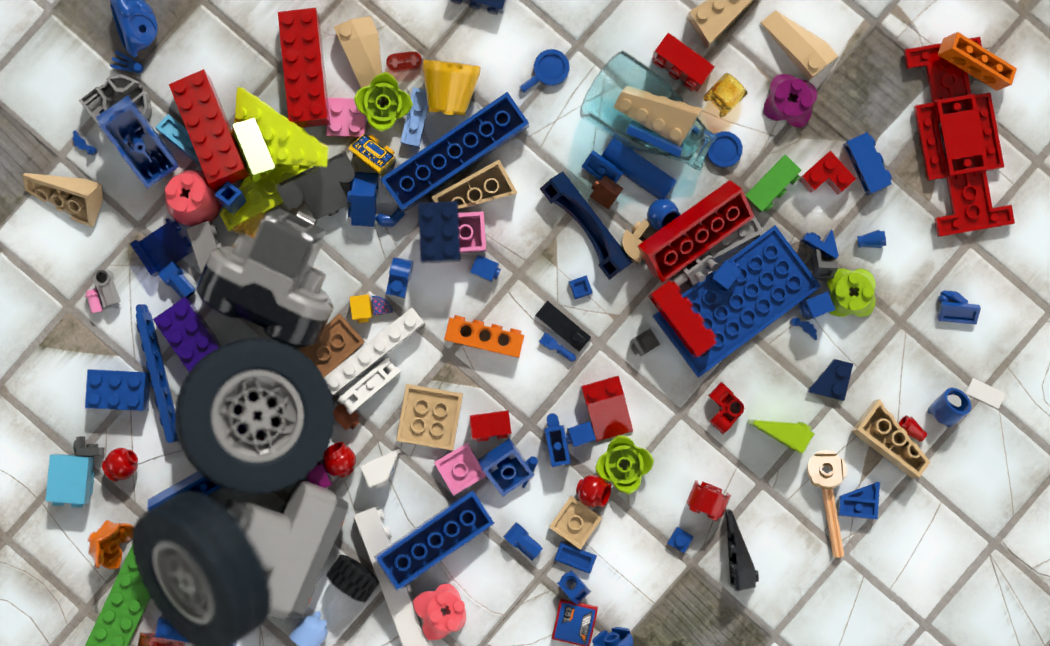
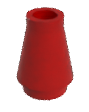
M906 415L898 423L908 433V436L917 439L919 442H922L927 436V432L921 428L913 417Z

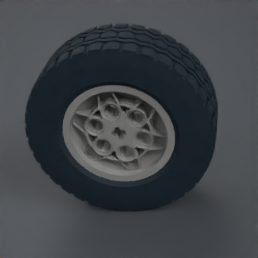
M257 338L239 340L221 346L203 357L192 368L179 390L175 407V427L181 448L189 462L202 476L226 489L247 494H265L285 489L297 483L298 480L304 478L314 469L325 454L324 452L330 443L329 440L332 436V427L334 425V404L328 384L321 371L308 357L285 343ZM250 391H254L257 395L255 402L248 400V393ZM270 397L274 398L276 402L273 408H269L266 404L267 399ZM236 404L242 407V413L238 416L234 415L232 411ZM253 412L260 413L258 416L260 418L259 421L252 419L254 417ZM275 416L280 421L276 428L272 427L270 423L271 419ZM239 424H244L246 427V432L243 435L237 433L236 429ZM258 430H262L265 433L262 441L256 439V432Z
M183 492L148 511L135 523L132 533V548L136 566H138L137 569L140 577H142L143 584L148 590L151 599L154 600V604L182 637L186 638L191 644H195V646H232L260 627L269 615L271 591L268 578H266L267 574L264 566H262L259 554L256 552L257 550L249 540L250 538L228 511H225L221 505L201 493Z

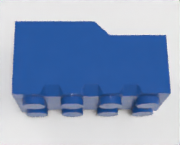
M129 95L96 117L100 128L147 189L179 167L174 155Z

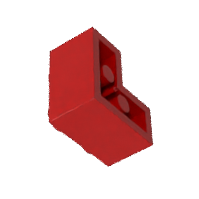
M830 150L798 180L810 193L826 181L838 195L854 182L856 178Z
M509 410L470 415L472 439H477V442L489 441V437L496 436L497 439L508 438V434H512Z

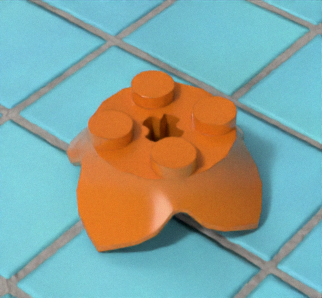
M107 520L97 532L91 533L88 538L90 543L89 555L93 558L97 569L100 568V564L107 569L119 568L122 559L120 544L132 539L134 526L126 523H113Z

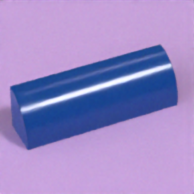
M614 137L601 155L622 170L625 177L657 199H665L676 183L674 178Z

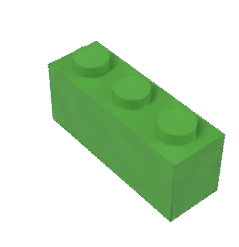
M784 155L745 195L748 203L758 213H761L763 210L767 212L774 205L772 203L776 196L781 198L787 191L785 187L789 183L793 185L800 178L798 174L801 172V169L788 156Z

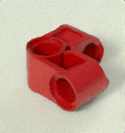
M720 382L708 396L722 408L709 422L723 435L743 414L744 404L725 384ZM736 402L739 404L740 409L737 413H732L730 406Z

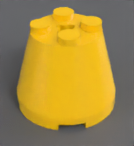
M424 60L423 74L428 111L439 113L440 110L443 114L466 115L480 76L481 67L462 63Z

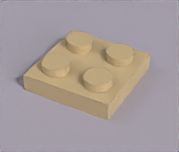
M570 495L549 528L581 550L602 517Z

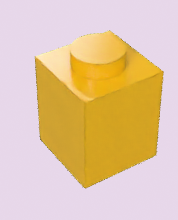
M370 295L349 297L352 320H357L358 323L369 322V319L373 318Z

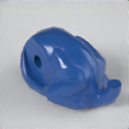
M110 0V8L120 40L127 53L132 57H137L138 52L149 47L157 36L158 25L151 7L144 0Z

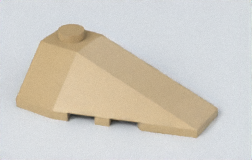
M776 10L761 22L762 26L808 81L838 58V55L826 41Z
M24 173L22 175L25 191L43 202L49 201L60 212L64 210L76 222L91 227L95 225L103 202L102 186L100 183L83 178Z

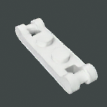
M387 357L338 398L337 401L340 404H344L347 408L346 411L352 414L396 377L401 370L392 364L390 357ZM384 368H387L390 372L388 375L383 371ZM352 395L357 400L355 403L349 400V397Z

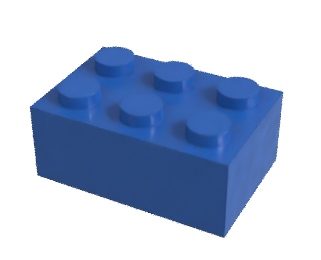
M87 369L85 408L149 411L150 372Z

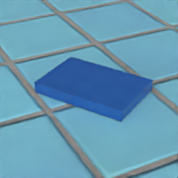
M633 120L626 131L627 134L677 157L680 156L684 146L682 143L679 147Z

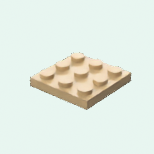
M406 384L396 441L454 450L463 393Z

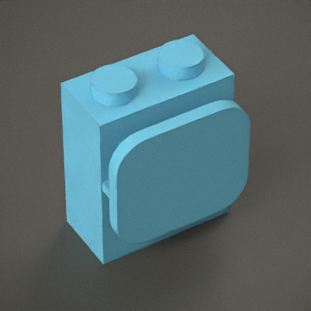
M50 454L45 501L52 502L54 506H64V503H71V507H83V504L90 503L94 485V457Z

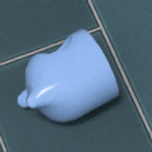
M320 611L315 612L313 615L305 616L293 629L289 638L298 646H320L328 634L327 621L325 619L321 620Z

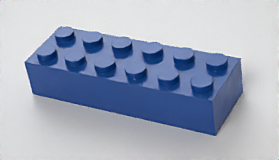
M469 491L375 555L374 558L394 589L398 591L494 524V521L474 491Z

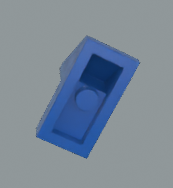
M832 229L828 231L823 241L820 240L821 237L813 232L810 234L807 232L800 240L801 242L813 249H820V253L831 258V260L838 258V250Z

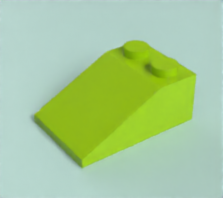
M751 419L747 422L793 451L802 454L815 434L810 431L812 427L803 422L790 423Z

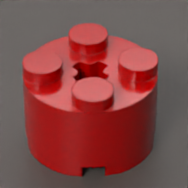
M695 480L686 503L689 506V510L695 513L702 511L707 514L708 518L718 521L719 517H723L731 494L727 492L724 495L721 493V488L703 481L699 485L698 480Z

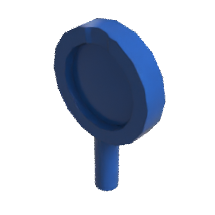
M555 49L541 52L534 62L535 76L520 86L523 93L539 81L547 86H557L563 83L570 70L567 57L561 51Z
M697 125L692 129L694 133L708 142L706 154L708 160L713 165L719 168H728L739 161L743 146L741 140L735 134L721 131L711 136Z

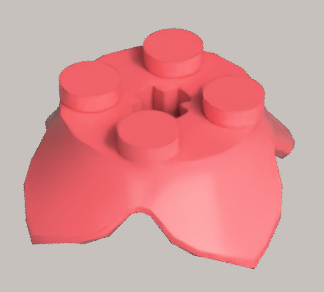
M441 584L435 591L423 592L413 599L415 612L424 620L422 630L428 640L442 639L450 632L459 631L465 625V604L461 600L459 592L451 584ZM441 608L446 609V614L443 616L442 612H440Z

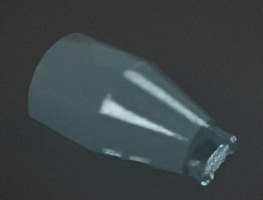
M622 50L617 53L602 68L587 91L580 109L581 118L629 149L685 162L692 168L701 170L703 167L702 162L717 136L709 131L698 117L684 139V146L678 157L626 133L633 119L613 108L626 86L651 92L653 95L664 96L676 102H684V100L672 89L671 83L625 51ZM703 138L705 139V141L697 157L695 158L693 156Z

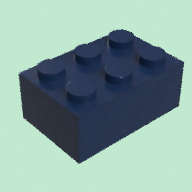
M458 202L418 203L421 263L461 262Z

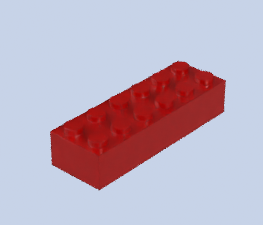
M315 7L278 12L288 120L301 128L330 125L320 20L317 9Z
M203 69L170 83L169 87L206 180L211 188L216 191L221 189L227 181L232 184L248 177L249 173L233 137L231 127L211 78Z
M729 180L637 247L651 274L663 283L755 216L743 189Z

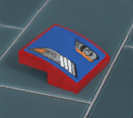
M560 598L552 639L580 646H590L598 607L584 603L577 605L573 601Z

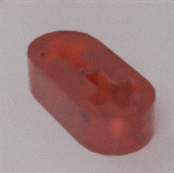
M416 51L394 53L389 55L386 60L387 67L392 72L417 70L423 63L421 55ZM412 56H415L416 59H419V61L416 62V65H412V62L406 61L412 60ZM394 58H396L398 62L403 61V63H398L396 68H394L393 65L390 64L393 62Z

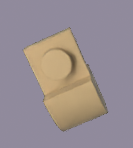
M645 219L642 223L638 221L631 229L634 232L633 234L626 229L621 240L622 249L637 265L643 259L637 247L642 243L639 238L650 225Z

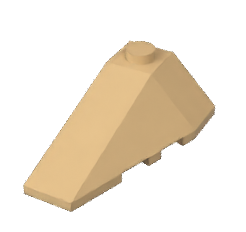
M371 16L350 19L334 26L361 88L369 86L372 79L382 73L379 34Z

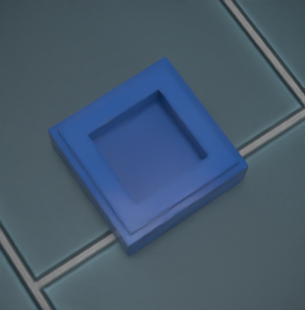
M587 275L569 281L575 300L593 294Z

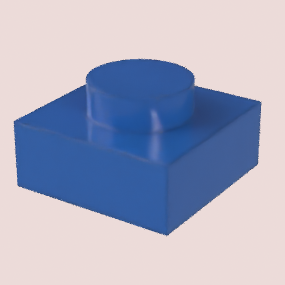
M676 526L667 544L685 553L694 536Z

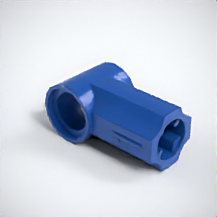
M174 261L158 273L159 277L168 286H171L180 298H189L196 291V288L183 275L184 272Z
M516 522L503 537L532 561L543 548Z

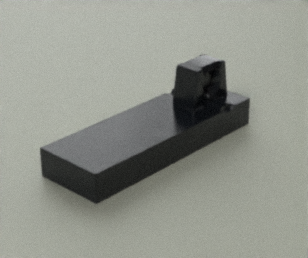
M548 300L535 315L578 352L591 338Z

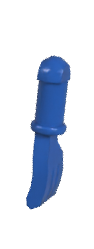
M544 333L539 340L541 345L549 350H556V353L561 354L568 361L574 362L576 360L574 353H571L562 345L560 346L547 333Z

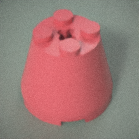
M183 171L173 177L165 187L166 208L173 219L185 226L192 227L206 221L212 222L219 215L221 205L215 197L219 190L214 191L211 188L203 171Z

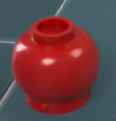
M344 442L335 443L325 450L323 455L324 467L330 475L343 478L354 471L353 467L356 464V456L351 448L345 446Z
M122 447L116 448L109 452L106 460L102 462L103 472L113 482L126 480L136 473L138 457L132 450Z
M588 475L578 482L576 493L583 505L588 507H604L611 494V484L600 478V476Z

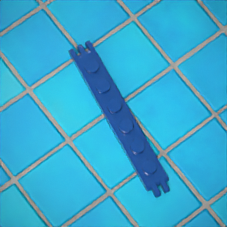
M146 304L136 305L137 330L140 333L141 347L145 352L147 360L146 367L151 376V387L154 389L156 396L155 404L160 412V423L163 426L166 441L168 443L177 442L179 440L175 427V408L152 315Z

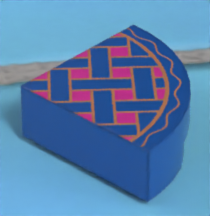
M372 296L374 315L393 313V309L387 300L379 296Z

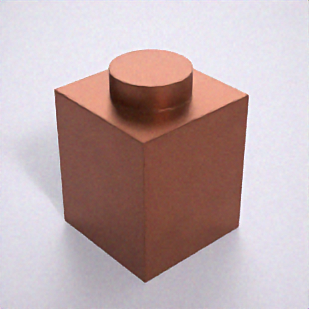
M605 175L601 181L598 179L591 187L594 191L590 197L609 210L624 188Z
M339 403L333 412L334 420L345 430L350 428L353 430L360 423L358 419L361 415L357 411L349 414L344 404Z

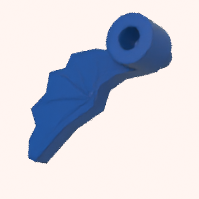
M74 130V137L72 138L74 146H77L80 150H86L90 155H96L97 149L87 145L86 140Z
M797 317L790 320L792 326H800L805 333L809 334L814 340H817V330L814 328V324H810L809 321L801 322Z

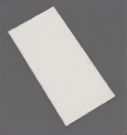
M974 378L966 394L999 409L1006 394Z

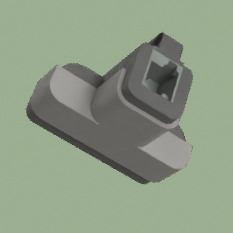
M298 480L296 486L290 491L281 513L249 502L245 503L228 498L225 506H223L224 510L228 511L250 538L249 540L253 543L262 561V566L265 568L266 578H268L271 591L269 615L280 619L287 617L297 620L301 619L311 601L317 582L340 528L344 523L348 511V503L344 499L336 497L335 493L329 489L304 480Z

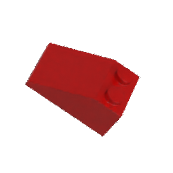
M619 376L581 386L596 442L633 431Z

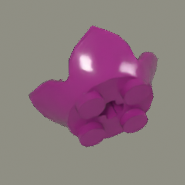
M776 75L770 84L771 94L764 103V115L774 121L786 120L793 127H804L811 118L812 105L817 99L815 86L807 80L797 79L792 75ZM789 95H791L792 97L794 96L796 98V103H793V101H788V98L790 97Z

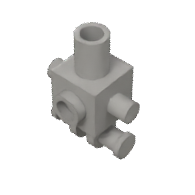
M706 251L681 269L670 280L672 283L675 281L678 286H681L688 280L694 286L696 283L705 280L708 275L706 269L710 267V270L715 272L718 270L719 264Z

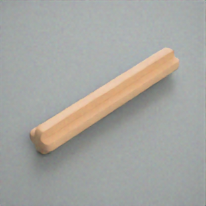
M822 488L833 557H843L844 551L833 489Z

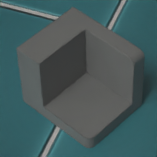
M815 249L811 259L814 278L833 279L838 269L837 262H831V258L821 257L820 249Z

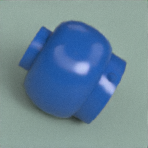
M658 199L648 208L647 220L654 229L660 230L680 216L681 213L674 202L668 199Z

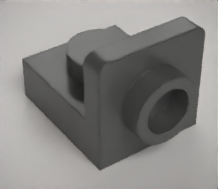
M651 328L630 340L632 342L630 345L635 355L639 354L640 356L660 345Z
M76 436L73 444L76 456L105 455V447L98 448V444H86L85 448V436Z

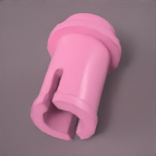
M97 288L87 290L85 297L88 299L90 313L103 311Z

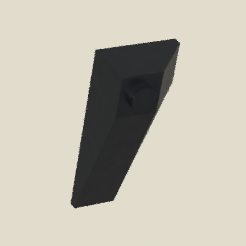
M725 509L730 586L735 591L756 587V582H759L758 570H755L732 510Z

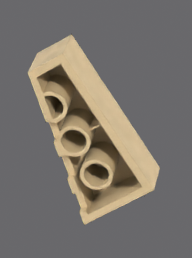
M707 0L689 11L687 18L706 48H708L754 0Z
M626 86L613 106L614 109L679 147L702 110L701 107H693L681 101L676 102L667 97L653 95L651 92L631 86Z
M497 160L431 198L434 202L457 201L458 207L461 209L517 194V191L500 160Z
M880 399L873 401L851 432L912 479L919 478L930 464V460L917 444L909 438L904 428L900 427L891 412H888L883 406Z

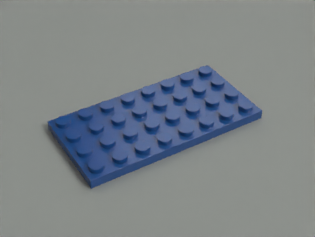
M776 225L728 260L736 262L740 266L738 269L742 271L728 290H723L710 280L715 274L712 271L703 282L696 283L681 294L683 298L687 297L693 305L691 307L695 314L699 313L705 321L703 323L705 328H710L717 337L714 339L717 343L699 357L694 358L660 312L652 316L697 378L821 287Z

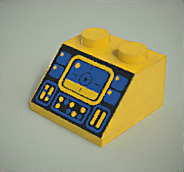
M364 133L348 149L355 157L383 177L396 161L395 152L388 146L383 148L379 145L380 141L372 134L367 136Z

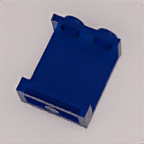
M170 218L165 220L166 224L142 240L136 239L130 243L150 275L154 277L158 276V273L172 261L177 263L193 252L190 239L187 236L184 237L180 232L182 230L180 224Z

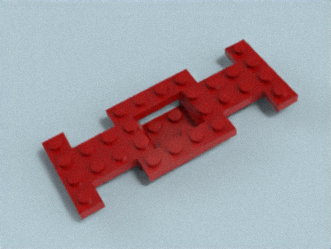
M980 37L969 38L982 46ZM941 43L905 49L903 52L907 69L926 67L932 103L914 106L927 181L946 178L953 215L934 218L937 236L942 237L1015 224L1012 205L993 208L986 171L1004 168L991 92L978 95L971 94L968 73L938 55ZM939 120L941 123L943 140L946 150V158L944 157L943 146L940 136V130L938 125Z

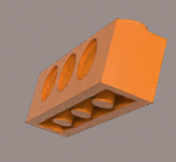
M959 32L943 38L938 52L940 57L996 91L1013 83L1017 68Z
M454 315V318L449 317L444 340L519 358L524 335L521 334V330L510 328L509 332L502 330L503 326L492 324L491 327L484 326L483 321L473 319L471 323L465 321V317ZM465 326L470 327L472 330L469 337H463L461 334V329ZM482 331L490 333L491 336L488 341L480 340L479 336ZM501 335L509 337V343L506 346H501L498 343V338Z

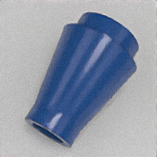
M876 230L862 236H857L859 248H882V246H886L885 231Z

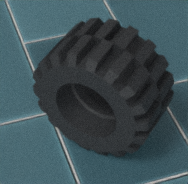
M340 554L326 573L328 580L337 589L359 602H366L379 584V580L374 573L355 559Z

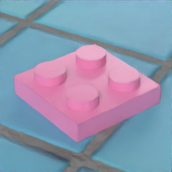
M328 98L330 125H327L326 136L360 138L365 133L366 116L357 109L354 99Z
M468 443L434 462L453 496L486 477Z

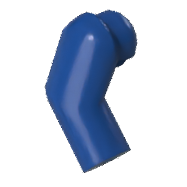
M398 208L392 215L378 214L376 221L382 227H393L405 214Z
M944 290L938 297L940 302L952 300L955 303L968 304V300L957 291Z

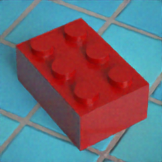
M669 32L655 49L652 56L655 66L660 69H666L670 77L675 80H681L685 83L684 86L692 92L699 91L715 68L714 65Z

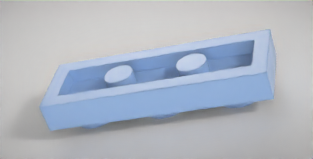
M413 87L411 94L413 106L406 115L400 143L419 148L428 113L426 90Z

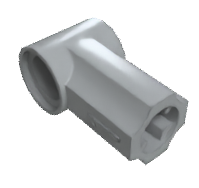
M97 269L92 275V280L97 286L104 307L120 303L121 300L114 283L113 273L110 270ZM103 272L107 275V280L104 283L99 280V276Z

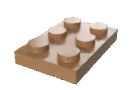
M339 313L325 326L317 344L301 347L299 351L308 357L321 371L322 376L325 377L351 356L365 341Z

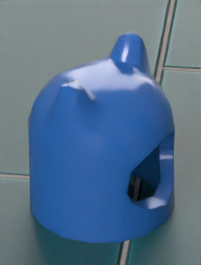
M948 388L929 406L927 413L933 414L939 423L951 427L971 411L972 405L968 396L963 391L957 388ZM953 394L961 399V406L958 407L950 403L947 396Z

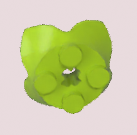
M387 72L375 76L369 86L362 87L354 96V103L357 109L367 117L369 124L378 131H385L391 128L395 121L407 115L413 106L410 96L399 89L395 77ZM381 97L388 101V105H385L384 108H381L380 104L377 103V101L381 100Z
M840 268L837 269L833 279H827V287L831 292L829 296L835 308L829 314L837 317H846L850 314H854L857 317H865L873 312L876 304L874 295L876 282L870 271L865 269L851 271ZM850 288H851V289H854V288L856 289V291H857V292H855V293H857L856 296H855V295H853V296H850V295H849V293H850L849 289H850Z
M619 435L610 441L607 451L599 457L595 470L600 478L612 482L620 492L632 494L639 488L642 476L648 474L652 469L654 458L644 448L637 447L630 438ZM622 459L629 461V465L626 466L625 470L619 467Z

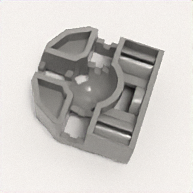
M122 74L109 76L104 85L95 87L79 100L97 124L96 117L100 115L101 111L110 108L112 101L117 103L128 95L147 121L152 112L151 97L146 89L138 81ZM112 86L116 92L114 93L115 95L108 98L104 91ZM140 88L143 92L133 98L131 93Z

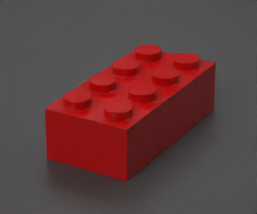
M669 280L648 297L694 358L699 357L717 343L714 340L717 337L710 328H705L703 325L705 321L699 313L695 314L691 309L693 305L687 297L683 298L679 293L681 289L675 281L672 283Z

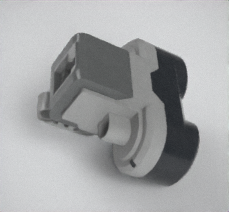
M281 208L268 213L262 219L254 238L240 234L235 247L224 246L211 250L196 286L198 295L207 305L219 313L232 318H244L262 327L265 334L274 340L302 347L317 344L334 308L328 294L321 289L326 274L313 268L324 242L322 238L325 230L316 226L317 219L300 211L296 216Z

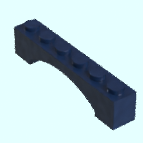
M564 172L552 177L540 188L551 204L555 203L564 209L581 226L597 253L599 259L598 266L609 280L633 263Z

